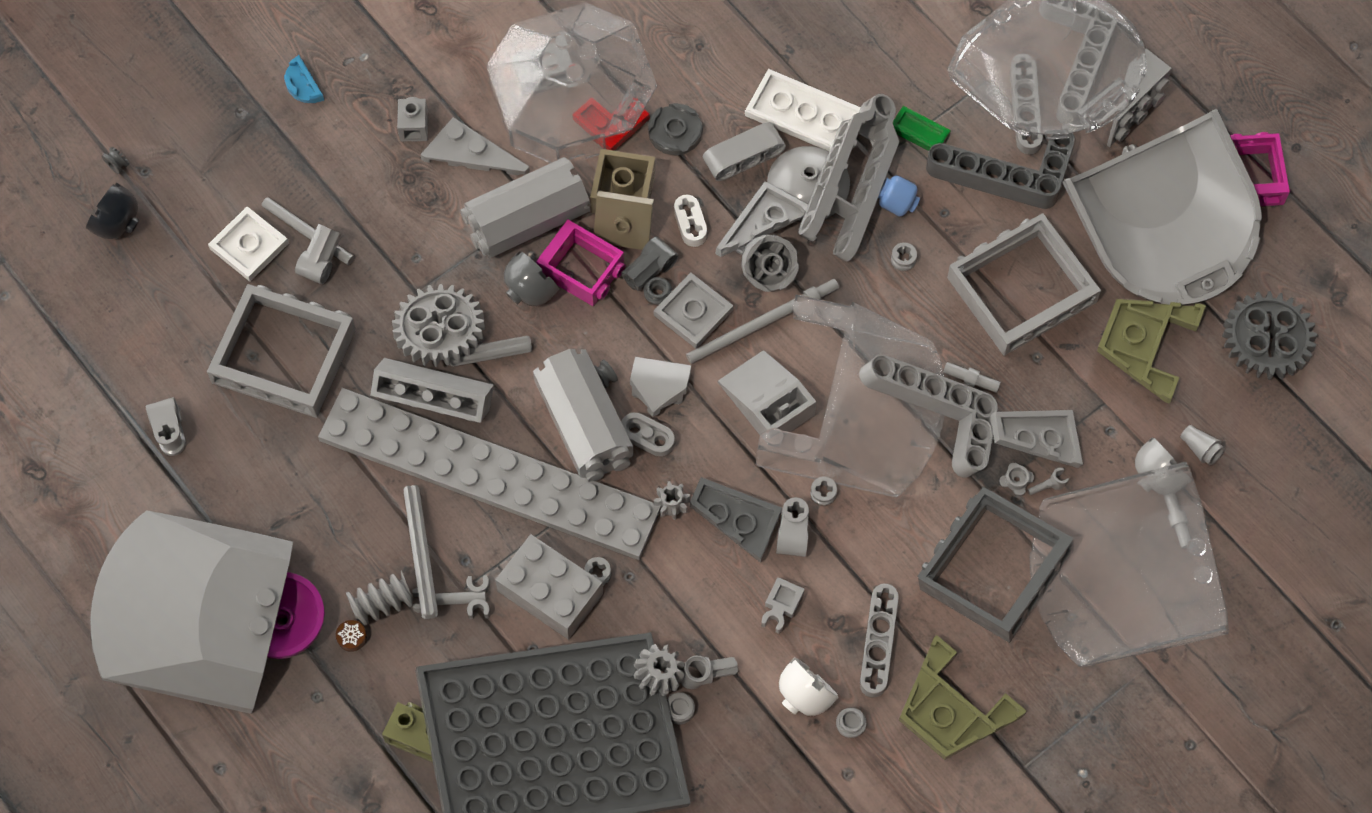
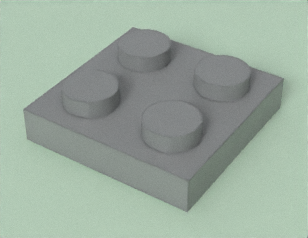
M690 272L654 310V316L697 349L733 311V305Z

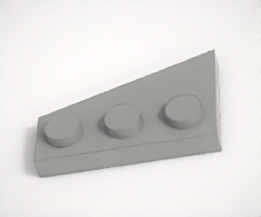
M1073 410L994 412L990 415L996 444L1076 468L1083 465Z

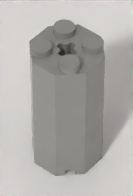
M563 157L464 203L465 208L460 209V214L465 224H470L473 233L470 234V238L477 250L480 249L483 256L488 255L491 258L564 224L567 219L573 220L590 212V207L587 206L590 204L583 182L578 174L574 175L570 172L574 168L571 161Z
M568 349L548 357L543 362L545 365L543 370L540 371L537 367L533 371L534 381L580 478L586 477L588 482L598 481L604 474L613 470H624L630 465L629 458L633 456V445L586 349H580L581 354H577L575 349Z

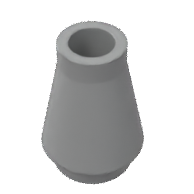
M1189 425L1180 436L1198 459L1208 465H1213L1217 462L1225 450L1220 440L1196 429L1192 425Z

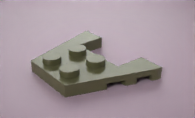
M1116 299L1097 352L1164 402L1170 404L1180 377L1152 368L1151 365L1167 323L1170 322L1196 332L1206 305L1184 306L1181 303L1170 302V305L1153 304V301Z
M936 635L899 721L946 760L1019 720L1025 715L1026 710L1005 693L986 715L980 712L938 676L956 657L957 652Z

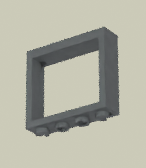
M982 487L973 499L970 497L966 505L967 510L962 517L958 516L955 518L950 527V534L946 540L941 539L934 549L935 555L929 563L925 562L922 565V570L917 577H919L920 590L1010 643L1074 551V538L987 488ZM986 510L1052 547V550L1003 621L936 583Z

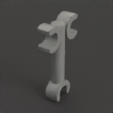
M483 575V584L479 587L473 586L472 576H468L466 583L469 592L435 593L437 605L468 604L467 614L469 619H473V611L476 608L484 610L485 618L490 616V608L486 602V592L489 589L487 575ZM418 588L413 589L414 597H419ZM413 604V610L417 613H421L420 604Z

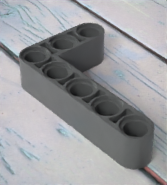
M1057 128L1052 131L1039 171L942 143L935 144L930 148L926 170L930 176L1034 207L1048 209L1053 207L1057 201L1075 137L1067 128ZM1060 143L1065 145V147H1059L1056 144ZM935 159H941L944 162L938 163L935 161ZM1053 166L1058 168L1059 170H1052L1049 167ZM961 167H969L971 170H964ZM989 174H994V175H996L998 178H991V177H989L988 175H989ZM1014 182H1021L1024 185L1018 186ZM1041 190H1049L1051 193H1044Z

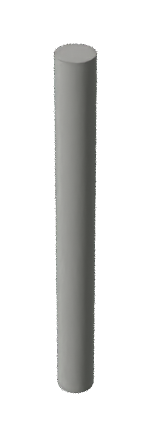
M269 197L263 200L262 207L312 240L316 231L314 228ZM337 245L334 256L345 264L350 265L354 261L355 256Z

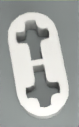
M682 195L676 199L674 204L675 218L684 243L688 246L698 247L706 241V223L697 199L691 195ZM683 205L691 208V216L687 217L686 211L682 209ZM694 224L696 232H699V236L694 237L690 233V225Z

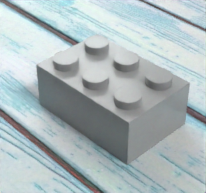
M531 534L495 579L497 591L568 640L604 594L603 582Z

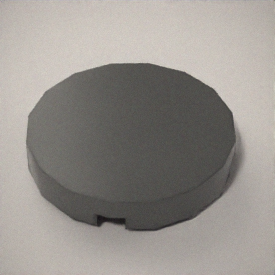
M672 103L667 107L658 108L650 117L648 124L650 141L656 149L664 154L674 156L686 154L695 149L701 141L703 132L702 122L697 112L687 105Z

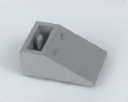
M1147 48L1128 65L1107 142L1108 147H1111L1117 140L1119 142L1123 141L1129 134L1130 127L1134 123L1139 125L1147 116L1148 110L1152 106L1156 108L1166 96L1164 90L1170 83L1168 78L1172 68Z
M764 350L718 380V384L768 446L815 415V399L795 376Z

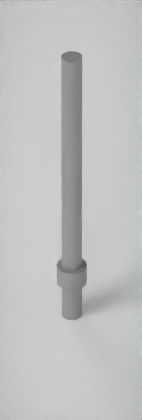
M832 279L817 288L812 286L804 290L803 295L687 353L686 357L690 364L808 304L812 306L820 302L822 297L839 289V285L835 279Z

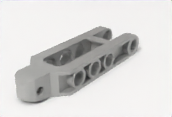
M877 94L864 102L859 113L852 115L851 119L841 122L799 228L801 236L814 241L817 239L816 235L821 229L824 219L829 216L831 210L845 218L833 249V254L845 262L855 255L860 246L899 144L893 126L896 107L892 99L884 94ZM859 133L870 140L873 148L852 202L849 203L837 195L839 191L837 186L843 171L848 168L847 160L852 148L857 145L856 137Z

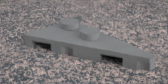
M454 117L421 153V160L430 163V160L448 162L449 166H465L469 169L490 171V168L505 170L507 174L526 175L530 172L528 165Z
M765 181L716 247L715 254L723 257L747 245L756 237L768 235L803 218L808 204Z

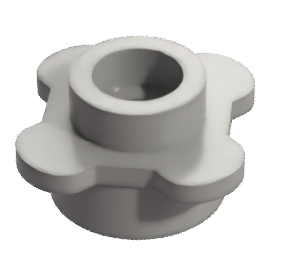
M1011 463L1008 466L1006 475L1000 477L999 483L1002 487H1008L1013 490L1016 496H1022L1026 492L1025 488L1028 483L1033 482L1034 475L1024 466ZM1015 477L1019 478L1018 482L1014 480Z

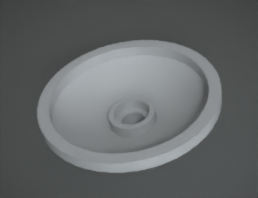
M801 146L790 149L774 161L769 170L767 182L809 205L829 151L815 146ZM847 170L843 171L837 186L839 187L837 195L844 200H847L850 189V178ZM810 172V173H813L814 175L811 176V177H808V176L805 175V173ZM831 210L828 217L834 215L835 212Z

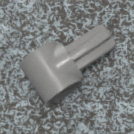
M692 656L684 663L685 665L681 671L685 676L680 681V684L687 689H697L701 685L712 683L713 678L735 675L738 672L737 661L734 657L710 661L708 657ZM688 667L698 669L700 678L692 677Z

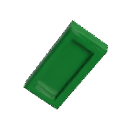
M904 105L893 120V126L897 135L927 151L935 144H944L951 133L950 129Z

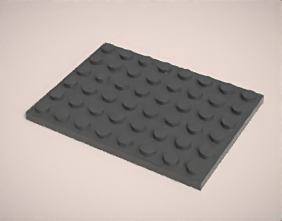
M644 633L417 666L415 673L442 812L654 813L688 807L690 805V798L666 696H662L659 690L656 691L655 695L651 696L650 688L647 686L644 689H640L639 685L642 680L634 679V673L638 670L634 667L636 659H640L639 655L643 649L650 651L651 646L654 645L652 634Z

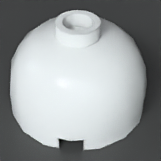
M796 657L791 660L780 676L779 689L785 698L782 704L795 715L800 711L807 716H816L831 707L839 698L838 694L818 674L815 675L809 670L810 667Z

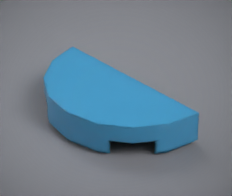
M300 55L296 56L289 62V67L284 75L288 92L294 99L303 103L324 101L323 94Z

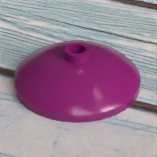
M287 572L267 658L282 659L303 652L313 644L322 630L325 610L321 595L310 581L300 575ZM281 618L288 619L285 625H278L277 623Z

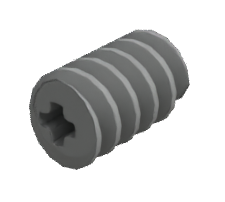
M402 571L401 580L394 574L390 575L389 585L382 578L379 579V589H376L372 583H369L367 594L360 587L357 588V598L346 592L356 620L359 619L364 625H368V615H371L378 621L380 610L386 616H390V606H393L398 612L402 611V601L408 607L413 606V598Z

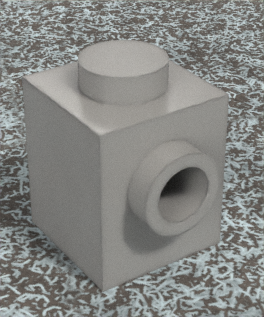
M417 97L398 99L397 129L400 141H427L428 109L426 99H419Z

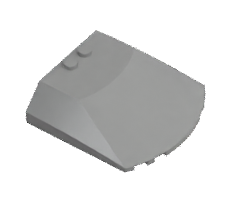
M146 510L126 528L115 542L106 557L95 586L90 617L92 650L102 680L251 714L265 668L293 542Z

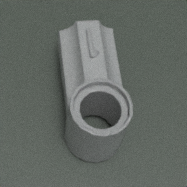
M318 224L307 251H304L297 261L295 273L316 283L324 284L332 269L331 259L342 234Z

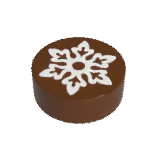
M345 621L336 630V640L345 651H357L366 642V631L358 621Z

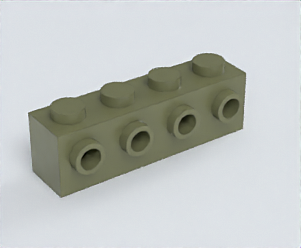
M397 702L382 733L385 743L433 763L423 709L410 702L406 705Z

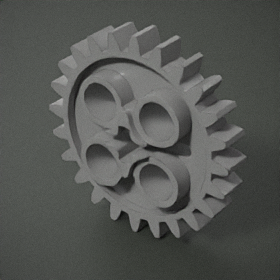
M440 284L438 290H433L432 286L428 285V292L426 293L417 289V297L407 295L409 303L400 302L401 311H395V320H392L394 339L397 342L398 349H403L404 356L411 354L413 362L422 358L424 366L430 360H433L435 367L439 365L440 360H444L448 366L450 358L460 362L461 353L470 356L469 347L478 348L477 340L483 339L482 330H485L483 310L480 309L479 301L474 302L472 294L465 296L463 288L456 293L454 285H451L448 290H444L443 285Z

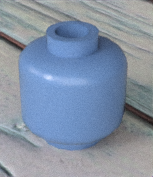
M898 175L893 176L891 179L886 178L878 196L880 206L899 217L905 215L908 211L913 213L920 201V198L916 196L917 186Z

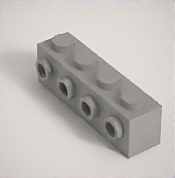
M384 358L374 369L370 396L481 423L490 411L494 385Z

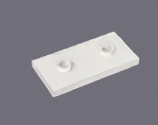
M768 69L745 110V116L761 123L771 122L779 131L830 151L841 122L851 119L852 115L859 113L861 107Z

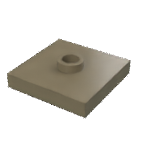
M598 191L594 235L614 246L643 250L644 246L650 241L654 199Z

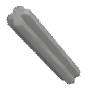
M522 336L479 344L478 348L469 347L470 356L461 353V361L458 362L454 358H450V365L454 367L528 353L532 351L531 339L529 336Z

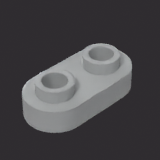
M635 412L627 414L622 419L621 423L633 445L655 456H665L673 450L674 434L668 427ZM633 427H637L640 429V431L638 433H632L630 432V429ZM658 440H663L665 444L663 446H657L655 442Z

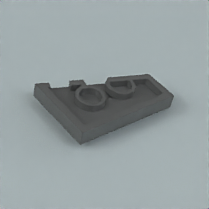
M702 477L690 501L692 509L761 563L782 513V507Z

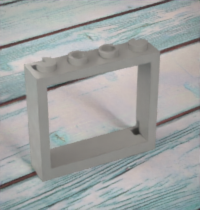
M1043 213L1031 220L1025 219L1019 227L1012 231L1010 229L1003 231L996 240L989 244L987 242L980 244L968 256H959L957 261L950 265L947 276L950 283L1003 356L1096 304L1101 292L1100 288ZM1038 236L1078 291L1005 333L965 277Z
M247 284L211 361L207 374L212 384L317 418L356 331L353 318L343 311L337 310L333 312L327 310L315 302L308 304L299 301L291 294L285 293L280 295L274 293L263 285L256 287ZM254 303L338 329L310 394L226 367Z

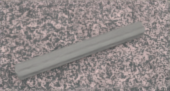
M417 485L406 486L404 488V498L421 614L423 619H433L437 617L438 610L420 490Z

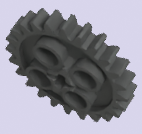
M1268 291L1265 298L1259 292H1256L1254 300L1246 295L1243 303L1237 301L1234 309H1230L1227 316L1228 319L1225 320L1223 325L1226 329L1222 337L1227 339L1224 348H1233L1229 358H1239L1236 364L1237 367L1243 364L1247 365L1245 373L1248 374L1254 369L1256 370L1257 378H1260L1264 372L1267 374L1268 380L1272 379L1274 373H1277L1278 377L1283 379L1286 371L1293 376L1297 370L1296 368L1302 370L1306 364L1305 361L1309 362L1312 357L1311 352L1316 347V344L1313 342L1317 337V333L1311 332L1315 327V323L1307 322L1311 315L1310 313H1300L1303 307L1302 304L1296 307L1292 306L1294 298L1291 297L1285 302L1283 301L1282 293L1275 299L1272 297L1271 291ZM1267 313H1269V314L1271 315V323H1270V331H1269V332H1266L1267 329H1268V327H1269V318H1268V314H1267ZM1249 319L1259 321L1260 325L1253 324ZM1278 321H1285L1289 326H1283ZM1270 338L1273 339L1272 342H1271V344H1270V350H1271V356H1272V358L1268 356V348H1269V340H1270ZM1250 345H1257L1261 350H1254ZM1279 346H1285L1290 352L1282 351Z

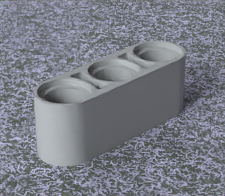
M766 122L714 145L703 154V159L715 180L723 181L778 156L784 151L786 145L773 123Z

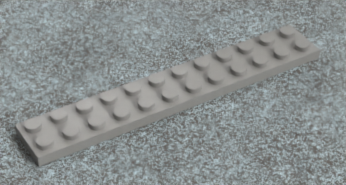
M344 388L341 389L318 436L320 442L636 560H640L661 510V505L656 506L653 502L596 481L588 482L587 478H580L579 475Z

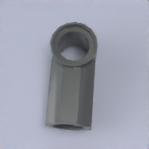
M656 236L644 246L641 255L622 271V277L633 290L640 291L657 274L670 270L676 263L679 255L662 239Z

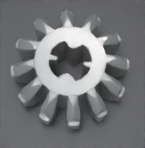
M656 644L651 646L650 651L643 649L639 655L640 659H636L634 667L638 669L634 673V679L642 680L639 685L640 689L648 686L651 696L655 695L657 690H659L662 696H666L669 689L676 691L679 687L678 682L684 679L685 674L681 670L685 664L683 661H676L679 656L678 651L672 654L668 653V645H665L661 651Z

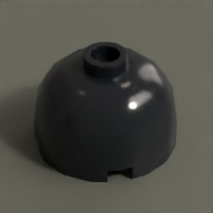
M116 182L115 185L113 184L96 206L98 208L95 213L97 217L90 216L86 229L104 239L119 238L125 232L131 234L139 223V219L136 218L138 212L136 198L128 189Z

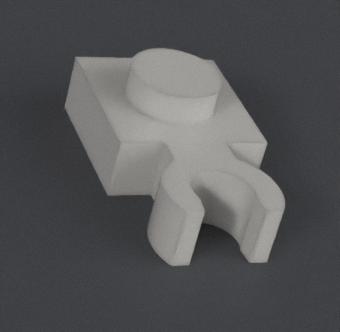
M777 577L765 602V606L772 610L767 611L763 615L761 626L765 628L767 622L774 619L778 622L775 633L779 634L784 627L783 616L793 617L805 589Z

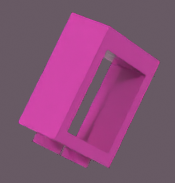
M1261 132L1256 135H1230L1239 155L1268 153L1273 183L1253 184L1260 206L1284 205L1290 190L1279 133Z
M568 219L536 261V264L543 269L542 272L547 278L550 277L557 286L593 307L599 299L603 300L610 289V283L614 278L618 279L626 267L623 251ZM574 243L610 263L592 289L556 269V266Z

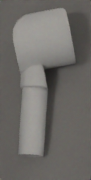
M1055 469L1048 480L1027 489L1029 495L1031 496L1051 487L1055 490L1063 489L1069 478L1061 481L1057 477L1065 469Z

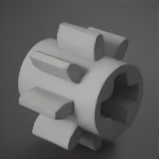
M668 481L667 486L663 489L657 488V495L660 498L654 499V505H661V517L669 515L676 520V515L680 512L687 513V506L684 503L690 501V494H683V484L676 486Z

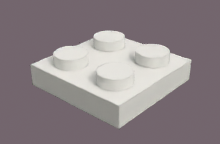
M246 207L208 246L222 260L248 281H251L289 242L284 235L249 207Z

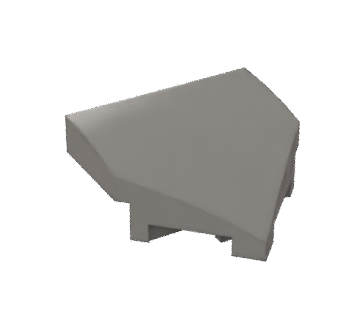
M635 357L630 377L632 396L639 398L648 407L647 411L652 417L660 414V409L668 405L681 404L683 395L687 392L691 365Z

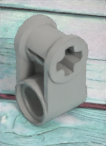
M172 397L146 405L154 437L159 443L162 452L169 456L180 454L186 446V440L181 425L180 411L175 398Z
M790 498L784 503L780 528L778 530L776 554L806 557L809 507L801 498ZM792 511H797L798 518L792 517Z

